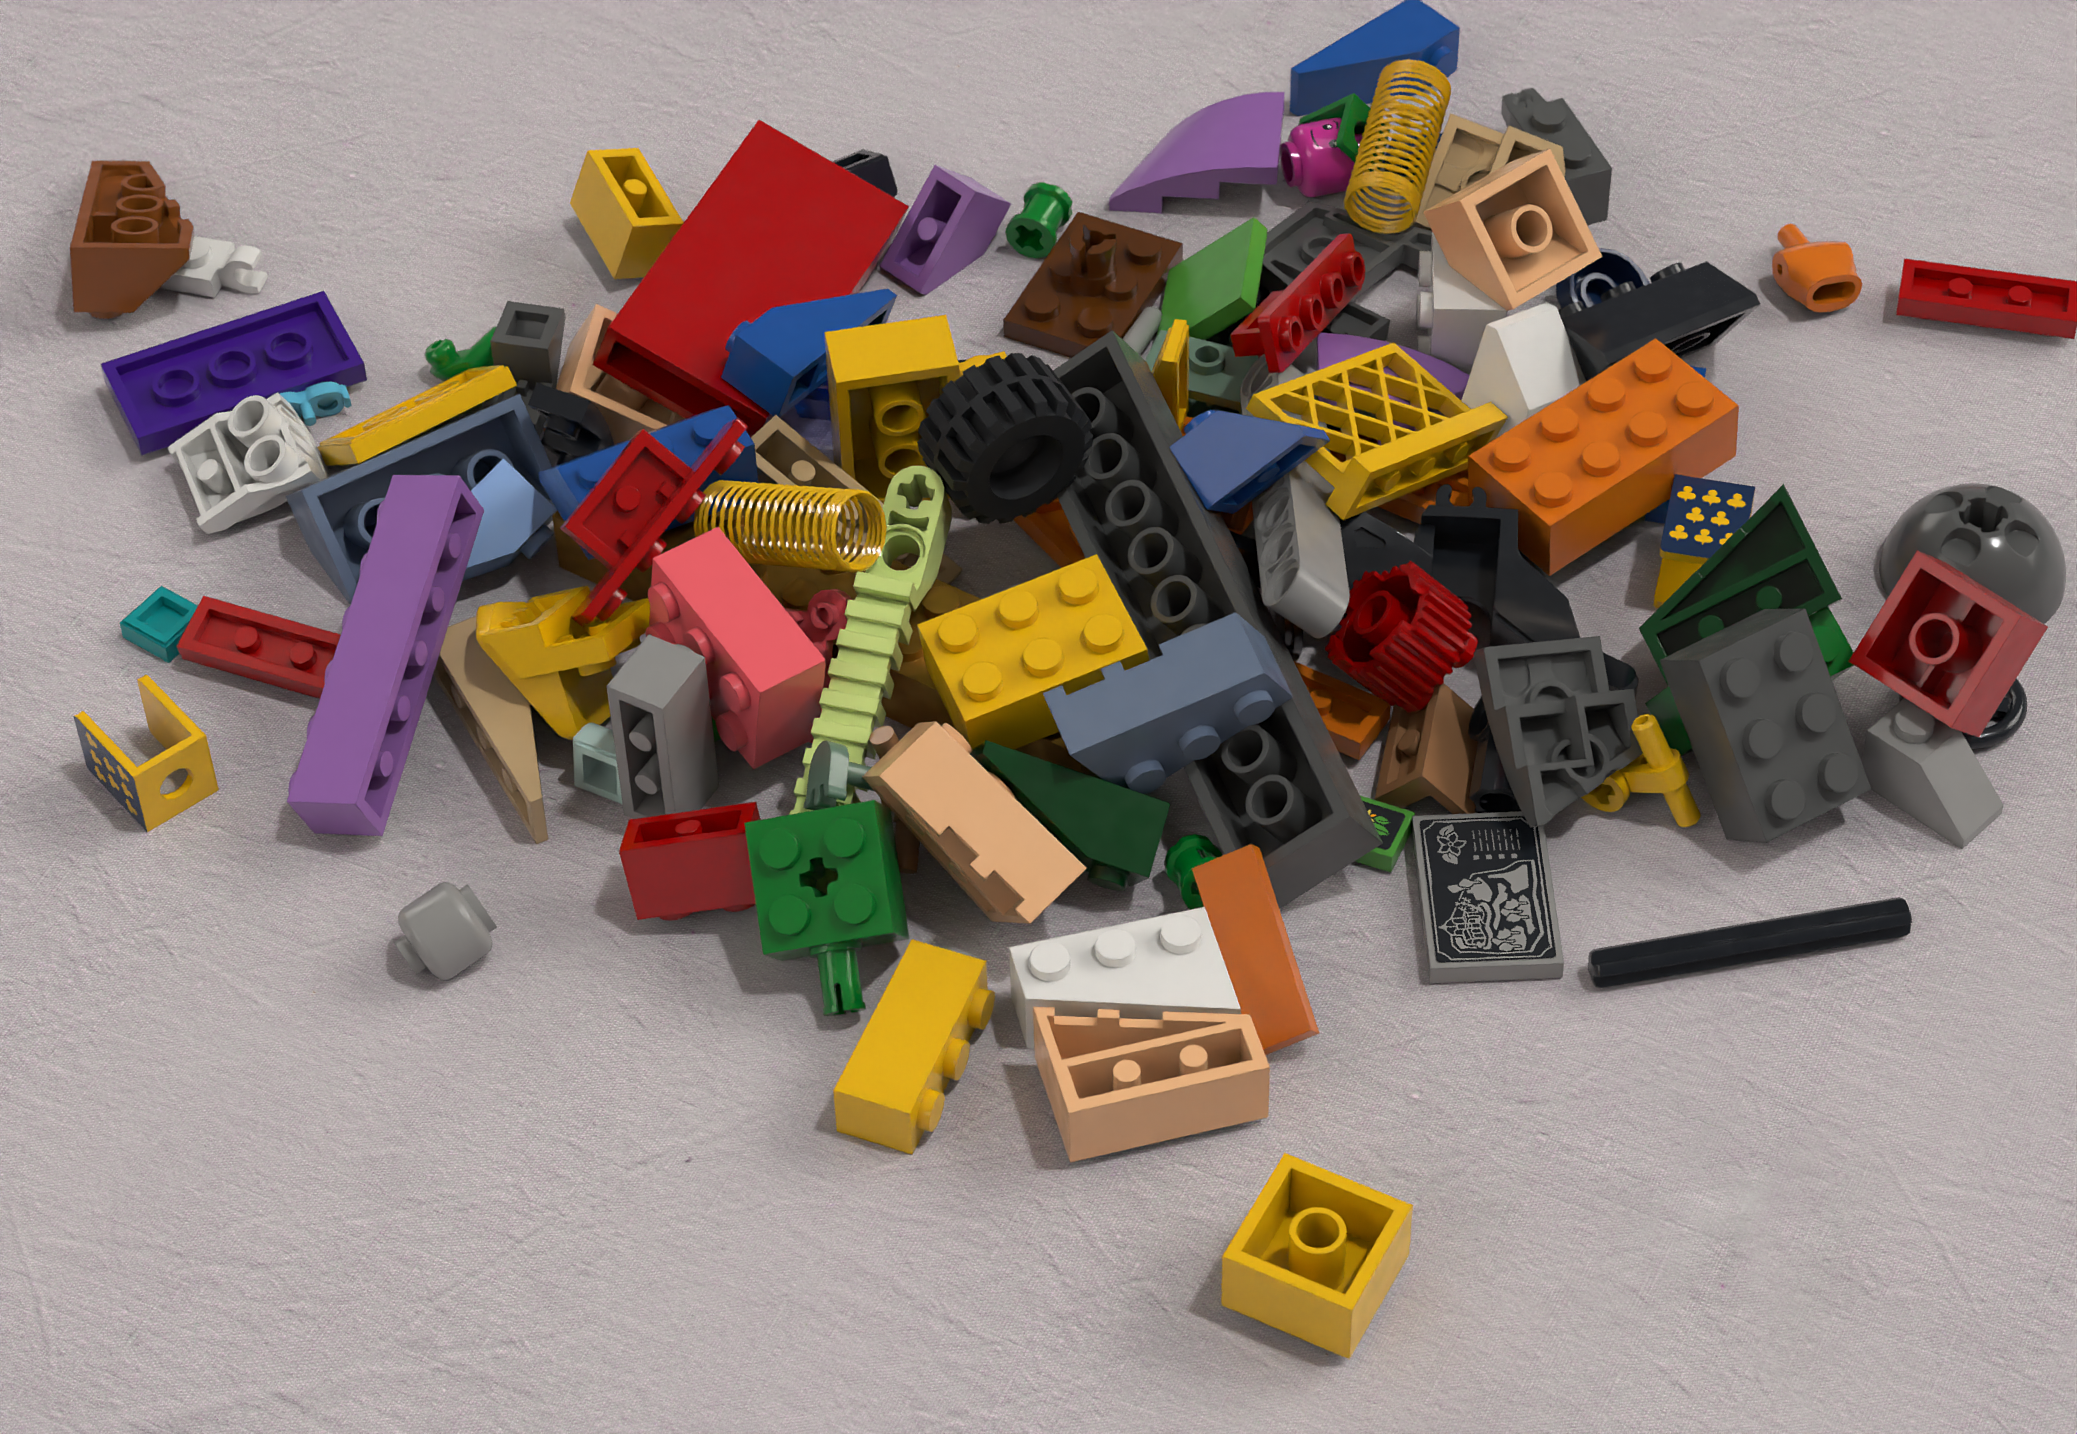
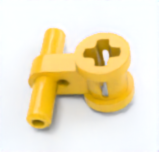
M1643 714L1638 716L1633 721L1631 728L1643 754L1623 769L1610 775L1602 784L1581 798L1598 810L1615 812L1625 804L1630 796V792L1662 793L1678 826L1690 827L1695 825L1699 821L1701 813L1686 783L1689 779V772L1679 751L1669 747L1654 715Z

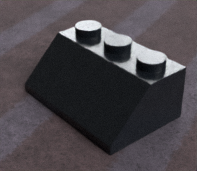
M1707 261L1688 269L1684 268L1682 262H1678L1653 274L1650 277L1652 282L1650 284L1635 289L1633 282H1627L1604 293L1600 297L1601 303L1585 308L1583 302L1579 301L1563 307L1558 312L1587 382L1655 338L1680 358L1713 346L1761 303L1756 293Z

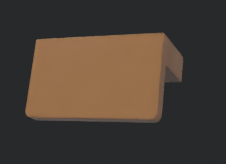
M1436 684L1434 686V692L1430 701L1421 710L1408 712L1404 708L1396 704L1394 705L1375 795L1376 801L1404 808L1431 795L1452 814L1475 813L1476 806L1469 799L1478 741L1471 739L1468 734L1469 722L1474 708L1446 684Z

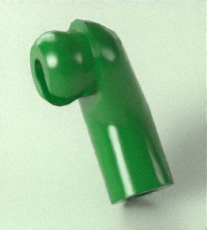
M497 326L492 327L470 349L456 351V347L450 339H439L426 348L424 354L426 361L432 366L430 369L431 374L445 381L471 368L494 366L490 341Z

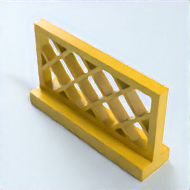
M1394 342L1255 393L1246 407L1254 417L1311 427L1326 432L1330 442L1304 461L1334 487L1325 505L1342 520L1468 469V456L1496 439L1508 418L1492 402L1470 409ZM1388 366L1401 378L1384 373L1383 368ZM1349 382L1370 388L1372 393L1351 387ZM1388 394L1408 400L1410 405L1389 399ZM1314 395L1335 401L1337 406L1315 400ZM1427 407L1439 410L1445 416L1429 412ZM1354 408L1375 414L1376 419L1356 413ZM1282 410L1301 415L1302 420L1290 417ZM1393 420L1413 426L1415 431L1394 425ZM1318 421L1339 427L1342 433L1321 427ZM1358 434L1380 440L1381 445L1359 439ZM1326 449L1345 454L1346 461L1341 463Z

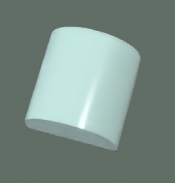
M588 723L573 738L574 786L622 804L613 730L595 723Z

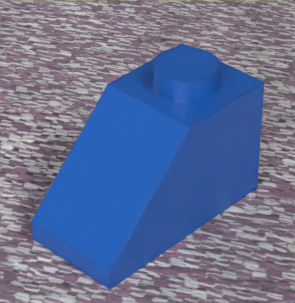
M1210 410L1192 419L1184 428L1186 435L1169 448L1206 509L1234 514L1330 442V439L1326 432L1320 429L1225 411Z

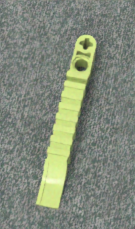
M925 466L907 467L899 471L892 478L888 486L883 505L887 527L885 544L879 558L871 568L867 569L865 573L857 571L853 585L857 597L855 600L848 599L844 614L847 619L846 628L840 629L836 642L839 649L837 659L832 658L828 670V675L831 679L828 688H823L819 701L822 712L820 718H814L811 734L814 738L811 748L806 747L802 761L805 772L803 778H797L794 789L797 800L794 810H790L789 815L814 811L805 809L804 802L811 760L815 750L822 741L845 745L848 748L849 762L866 765L864 762L866 757L875 760L876 751L869 738L874 726L879 728L884 724L886 712L881 700L882 697L891 699L894 682L889 672L890 669L900 671L903 660L898 642L909 645L913 631L909 623L911 612L917 609L937 578L952 521V508L941 477L933 469ZM922 498H930L931 501H929V500H923V501H922ZM910 506H919L918 509H910ZM913 553L920 556L917 563L907 570H894L890 568L893 560L902 554ZM846 785V799L844 801L836 799V806L859 803L861 801L856 790L859 789L866 792L868 790ZM825 868L824 877L817 880L816 886L818 890L828 895L827 886L833 881H838V873Z

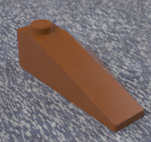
M92 160L70 245L74 312L89 313L91 316L101 319L116 318L123 313H133L190 259L194 240V226L189 219H182L180 217V205L176 199L169 200L167 198L165 183L149 161Z

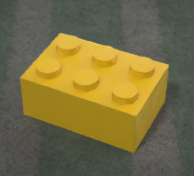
M946 315L824 332L834 463L882 503L885 501L892 478L899 471L910 466L927 467L922 460L923 456L918 450L917 442L922 438L918 433L920 423L929 417L926 410L932 400L938 399L944 393L941 389L951 380L955 382L960 378L959 362ZM922 498V501H923V500H929V501H931L930 498Z
M1097 554L917 624L926 669L956 730L966 739L972 749L987 740L1014 750L1057 733L1059 729L1043 693L1062 685L1066 695H1069L1104 680L1101 669L1118 661L1121 662L1124 671L1149 661L1148 649Z

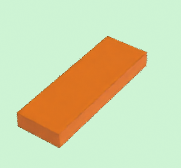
M1249 844L1192 868L1203 905L1237 996L1241 1014H1249L1251 1016L1265 1055L1320 1034L1260 848Z

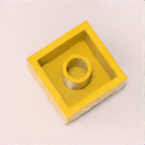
M1284 1153L1222 1255L1221 1305L1350 1359L1410 1254L1413 1205Z

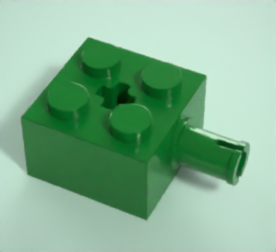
M875 800L745 822L763 955L780 961L807 956L817 958L824 1003V1016L845 1015L846 1011L849 1010L851 1013L866 1010L865 1002H863L856 952L866 946L910 939L891 809ZM825 868L838 873V881H833L827 886L828 895L818 890L816 886L817 880L824 877Z

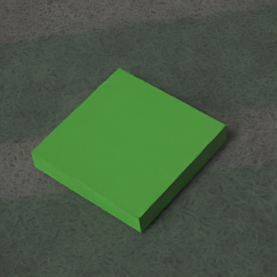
M1253 217L1169 269L1161 311L1163 315L1158 327L1157 336L1160 330L1168 331L1172 327L1174 319L1187 320L1189 337L1206 341L1255 310L1268 230L1263 224Z

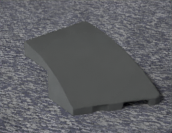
M1600 636L1483 647L1473 652L1481 694L1496 749L1513 794L1530 828L1547 824L1559 812L1580 797L1594 790L1610 775L1623 769L1643 754L1631 728L1633 721L1638 717L1634 689L1609 691Z

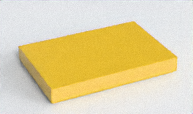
M496 365L471 368L320 442V446L317 448L326 466L359 464L517 386L508 366Z

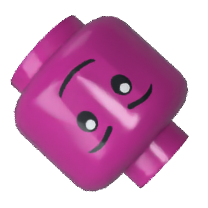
M1341 118L1298 125L1291 130L1288 141L1281 144L1280 162L1284 178L1289 187L1296 186L1299 192L1307 198L1347 191L1355 162L1343 153L1336 144ZM1354 134L1356 142L1360 147L1362 134Z

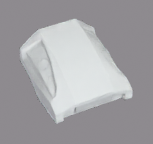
M278 392L267 399L258 395L247 397L240 401L232 411L214 414L168 446L171 456L178 461L185 474L200 512V516L196 518L197 523L207 534L226 530L237 522L270 511L287 501L286 495L329 477L312 435L292 405Z

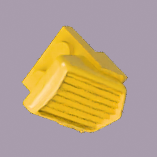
M588 585L535 596L527 602H496L479 606L476 613V639L486 654L550 727L562 738L573 740L574 736L586 724L595 723L601 725L611 716L607 685L613 679L610 668L617 664L615 657L618 654L632 650L641 644L639 637L649 627L650 602L648 598L622 603L605 622L595 617L592 622L582 626L576 623L571 616L589 595L590 589Z

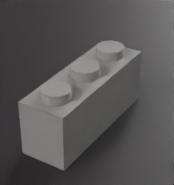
M649 634L607 685L623 811L625 816L632 819L700 810L719 787L705 657L684 645H674Z

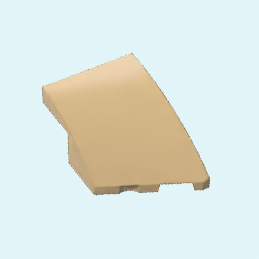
M1450 113L1433 156V161L1431 162L1417 219L1412 226L1432 231L1423 213L1424 211L1511 161L1547 149H1551L1563 176H1565L1563 147L1511 126H1508L1505 134Z

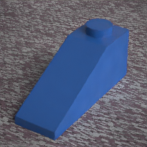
M1404 0L1292 67L1290 78V112L1297 117L1308 115L1353 93L1364 103L1370 104L1373 102L1380 73L1385 66L1394 61L1407 59L1423 61L1435 66L1448 78L1457 71L1460 27L1421 0ZM1401 77L1390 81H1417L1429 87L1432 86V84L1424 80L1411 77ZM1405 84L1392 86L1387 89L1389 90L1402 87L1416 89L1421 92L1425 90L1418 86ZM1408 92L1391 93L1390 95L1414 96L1417 94Z
M882 289L773 307L753 323L747 320L742 322L732 332L725 346L729 356L721 378L771 415H777L780 418L828 379L824 332L887 323L897 295L889 289Z

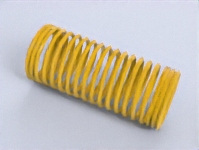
M1399 60L1385 66L1379 75L1369 117L1364 127L1358 155L1356 156V162L1354 163L1344 197V208L1349 217L1361 227L1372 232L1384 234L1402 232L1412 227L1417 219L1431 162L1438 145L1444 116L1446 115V109L1451 97V85L1447 77L1435 66L1418 60ZM1401 77L1419 78L1432 84L1435 88L1438 89L1441 95H1439L1431 87L1419 83L1417 81H1390ZM1402 84L1418 86L1432 93L1437 98L1438 102L1428 94L1416 89L1402 87L1389 90L1387 89L1392 86ZM1396 92L1415 93L1425 97L1434 105L1430 106L1427 102L1413 96H1391L1390 94ZM1397 99L1414 101L1425 107L1420 108L1412 104L1401 103ZM1396 114L1402 118H1394L1391 115ZM1413 121H1421L1423 124H1418ZM1389 122H1395L1401 126L1391 125ZM1409 128L1419 129L1422 132H1417ZM1392 129L1400 134L1390 133L1387 130ZM1406 135L1416 136V137H1418L1419 139H1413V138L1408 137V136H1406ZM1385 137H1391L1397 141H1390ZM1405 143L1415 144L1416 147H1412ZM1387 144L1396 149L1386 148L1383 145ZM1401 150L1412 151L1415 154H1409ZM1381 152H1387L1393 156H1385ZM1397 157L1410 159L1412 162H1407ZM1379 160H1386L1392 164H1385ZM1394 164L1408 166L1410 169H1404ZM1381 167L1392 172L1406 174L1408 177H1402L1392 172L1381 171L1377 168ZM1370 186L1383 194L1403 196L1405 199L1385 198L1371 192L1367 187ZM1381 187L1388 188V189H1391V190H1393V191L1385 190V189H1383V188H1381ZM1362 188L1368 195H1370V196H1372V197H1374V198H1376V199H1378V200H1380V201H1382V202L1393 203V204H1400V203H1409V204L1406 205V206H1403V207H1390V206L1380 205V204H1378V203H1376V202H1374V201L1368 199V198L1360 191V189ZM1356 193H1357L1365 202H1367L1368 204H1370V205H1372V206H1374V207H1376V208L1382 209V210H1387V211H1392V212H1393V211H1405V210H1409V209H1411V210H1410V211H1407V212H1405V213H1403V214H1396V215H1390V214H1385V213H1379V212H1377V211H1375V210H1373V209L1367 207L1366 205H1364V204L1359 200V198H1358V196L1356 195ZM1355 202H1356L1360 207H1362L1365 211H1367V212H1369V213H1371V214H1373V215H1375V216H1377V217H1382V218H1387V219H1398V218H1403V219H1401V220H1395V221H1386V220H1380V219L1373 218V217H1371V216H1369V215L1364 214L1360 209H1358L1357 206H1356V204H1355Z
M719 480L710 484L703 493L706 496L694 513L693 525L695 537H698L708 532V513L713 499L717 496L711 516V529L716 528L717 508L722 497L730 490L720 510L719 528L725 534V510L730 498L736 492L737 494L734 496L728 512L727 527L730 542L747 563L857 573V571L863 572L871 568L877 561L885 544L887 529L885 514L878 499L869 491L859 489ZM740 498L741 502L736 517V531L739 541L737 545L734 539L732 521L734 508ZM850 499L854 503L856 510L858 512L859 531L857 542L852 553L845 560H843L848 554V551L854 540L856 526L854 510L849 501ZM859 500L863 504L867 515V536L861 553L850 562L855 557L863 537L864 521ZM762 502H764V504H765V507H764L763 512H762ZM771 502H772V504H773L772 512H771V510H770V504H771ZM846 503V506L850 514L851 527L849 540L844 551L840 555L839 552L844 543L847 528L846 512L844 508V505ZM779 504H781L782 506L780 514L778 509ZM789 504L790 510L787 515V505ZM796 505H797L798 508H799V510H798V512H797V515H796V513H795V507H796ZM806 506L807 512H806V515H805V517H804V511H803V509H804V507ZM813 506L815 507L814 517L812 516ZM743 507H744V511H745V522H744V532H743V535H742L740 526H741V513H742V510H743ZM823 507V509H824V514H823L822 520H821V513H820V511H821V508ZM841 511V537L838 545H836L838 531V515ZM820 531H821V540H822V542H821V544H820V546H819L818 540H819V538H820ZM761 532H762V537H763V538H762V541H761V543H760L759 537H760ZM786 532H787L788 540H787V542H786V544H785L784 538H785ZM769 533H770L771 540H770V542L768 543V539H767V538H768ZM803 533H804V539H805V541H804V543H803V545H802L801 539H802ZM779 534V541L776 543V537ZM811 534L813 536L812 545H810ZM794 535L796 536L795 544H793Z

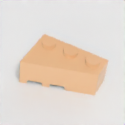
M1033 1007L1035 1060L1070 1162L1268 1117L1270 1066L1249 1014L1163 1011V1020L1120 1018V1010L1098 1009L1097 1017L1055 1016V1007Z

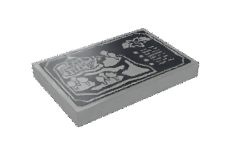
M1522 812L1412 816L1411 833L1429 983L1563 978L1564 959L1544 825L1530 828Z

